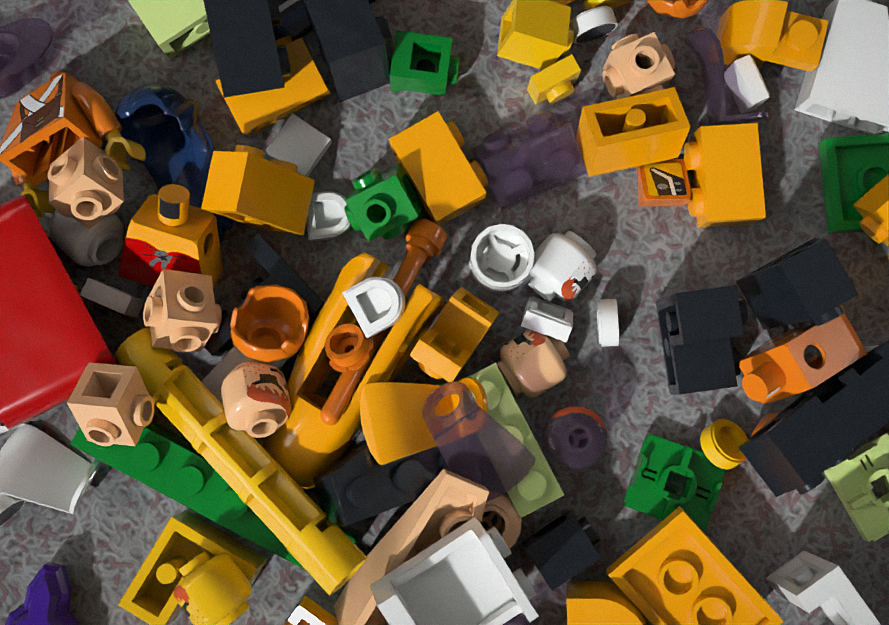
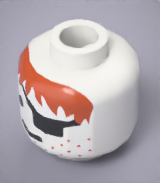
M567 231L565 235L552 233L534 251V263L529 272L533 279L528 285L547 302H551L554 297L562 301H572L596 274V264L593 260L596 257V252L585 240L571 231Z

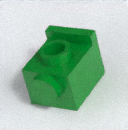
M396 30L390 69V91L400 92V90L445 96L447 83L456 85L460 56L451 55L453 38ZM422 64H428L433 67L434 72L417 70V68Z

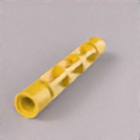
M144 328L135 332L119 346L114 355L116 364L137 367L149 395L154 400V404L192 444V447L239 495V498L253 510L287 547L292 556L329 596L340 589L363 566L368 557L337 524H333L328 519L329 516L319 508L254 437L250 436L246 431H235L229 427L224 405L196 377L188 366L182 364V359L172 349L152 347L150 328Z

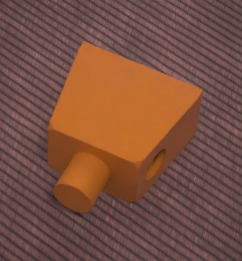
M844 313L820 326H816L813 323L799 330L796 327L778 334L739 361V367L744 374L742 387L746 395L752 400L768 404L818 386L866 355L867 351ZM808 345H814L820 350L822 355L818 357L816 354L805 361L804 350Z

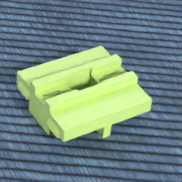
M889 432L873 441L862 445L842 463L829 467L824 471L863 540L867 542L871 540L875 542L889 534V492L880 498H876L872 491L874 487L871 482L881 477L889 490Z

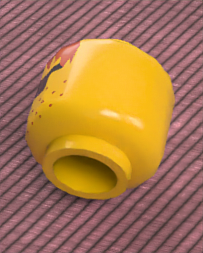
M203 551L179 569L184 579L176 585L174 597L193 625H229L251 607L246 601L252 593L251 583L229 554L220 553L210 558L206 551Z

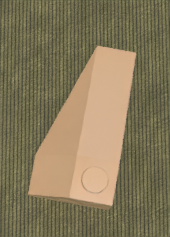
M443 469L371 550L363 566L349 579L333 606L338 624L389 625L377 607L370 585L472 518L476 517L481 524L489 494L488 489L483 485Z

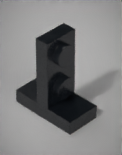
M257 234L244 247L270 275L265 280L258 277L247 285L239 295L243 301L235 308H239L244 303L251 288L277 284L295 290L307 302L309 316L316 320L325 302L262 236ZM227 310L221 311L222 316L219 330L216 333H212L204 346L212 356L222 357L234 346L230 328L233 310L230 313Z

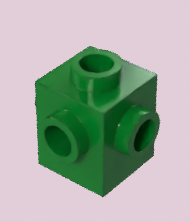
M401 163L382 173H379L377 168H373L352 180L354 187L351 188L345 199L347 205L344 207L349 223L354 230H362L368 242L380 236L384 240H389L403 233L409 227L408 222L419 217L423 205Z

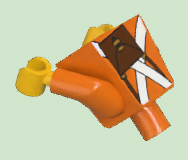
M66 72L52 73L48 82L25 95L16 103L0 144V161L10 168L16 186L23 187L24 191L21 195L25 194L38 218H44L43 212L55 213L56 211L54 206L49 204V191L39 190L38 184L48 179L50 164L83 137L99 149L102 148V140H107L105 154L113 158L119 167L125 170H131L125 159L127 152L131 157L141 161L145 160L146 153L142 145L122 137L120 131L123 127L104 97L89 83L79 82L74 76Z

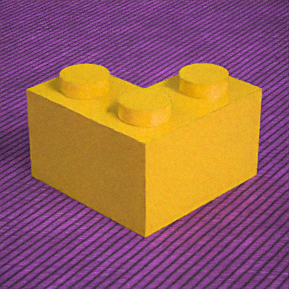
M185 510L170 518L118 606L149 625H169L178 617L182 610L174 597L176 585L184 579L179 569L203 551H206L210 558L220 553H227L232 556L251 583V586L262 570L267 558Z

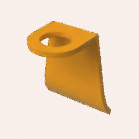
M472 377L463 378L450 386L378 382L364 384L361 390L360 417L362 430L371 454L380 465L465 437L481 429L488 415V401L485 390L481 383ZM468 390L473 392L477 401V412L473 419L467 415L464 407V397Z

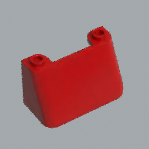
M25 194L0 205V423L3 422L6 428L11 430L68 401L89 362L117 365Z

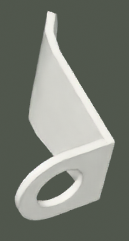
M29 424L19 426L0 450V493L74 514L95 478L101 461L95 459L91 464L36 427Z

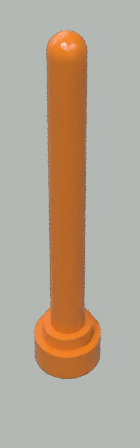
M416 219L406 235V250L408 253L393 279L400 286L405 297L424 262L438 256L448 239L444 229L430 220ZM389 328L372 336L374 348L369 352V361L358 370L348 369V371L342 372L320 412V419L324 424L331 426L338 423Z

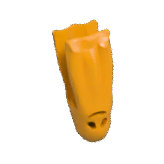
M366 252L352 258L342 268L332 293L319 312L298 353L292 373L286 384L292 406L290 417L273 434L264 437L262 447L303 490L314 488L313 478L343 456L361 432L360 396L363 385L393 382L410 357V353L419 339L427 332L438 312L444 307L445 301L440 295L418 284L405 305L402 317L393 325L338 423L331 426L324 424L320 419V412L327 399L319 395L317 391L332 369L329 364L330 358L326 355L325 340L328 334L339 325H359L342 292L371 277L388 278L392 271L391 266Z

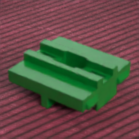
M647 433L624 498L623 506L664 520L681 506L693 521L704 530L707 528L710 516L713 513L726 469L715 466L703 452ZM644 468H648V469L653 470V471H655V472L652 473V472H649V471H646V470H643V469H644ZM670 471L686 476V482L681 495L664 490ZM642 474L651 477L652 480L642 477ZM697 486L707 489V492L697 489ZM695 493L705 496V499L696 496Z

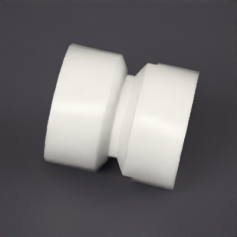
M498 224L486 228L477 236L472 245L469 261L472 278L479 287L488 292L502 294L513 291L523 283L533 267L535 253L532 242L524 231L513 225Z

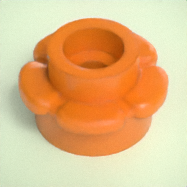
M354 324L337 326L328 334L325 340L326 355L330 358L329 364L334 370L339 372L362 368L369 361V352L374 348L373 338H366L364 332Z

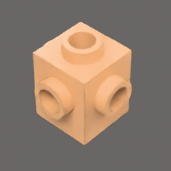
M655 32L641 38L637 34H631L617 41L611 47L612 51L604 64L602 72L608 92L611 96H616L617 99L665 89L675 75L673 71L675 69V61L669 47L666 44H660ZM640 61L643 69L638 67L636 63Z
M83 137L50 164L48 171L49 204L53 205L63 216L73 218L90 229L105 216L109 217L117 212L124 202L122 168L119 167L113 158L106 155L105 151L96 147Z
M167 269L162 270L150 295L146 299L143 311L144 325L149 326L151 329L152 347L173 349L177 352H201L212 333H216L219 330L222 316L220 305L215 304L212 276Z
M89 362L67 401L87 441L101 446H111L113 444L136 446L144 427L151 423L154 415V400L149 395L137 367Z

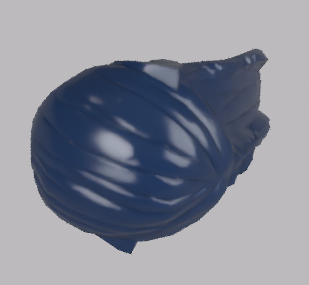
M149 84L135 88L120 100L115 110V116L123 127L120 134L123 138L143 146L146 158L144 161H138L145 165L158 190L163 186L171 184L183 186L190 193L189 205L201 208L213 151H216L201 123L197 101L186 99L175 89L160 84ZM213 213L217 219L219 241L223 242L226 229H231L232 222L235 220Z

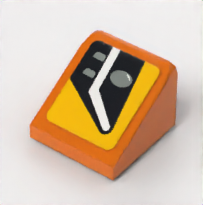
M670 159L637 167L639 207L685 206L691 201V189L684 159Z

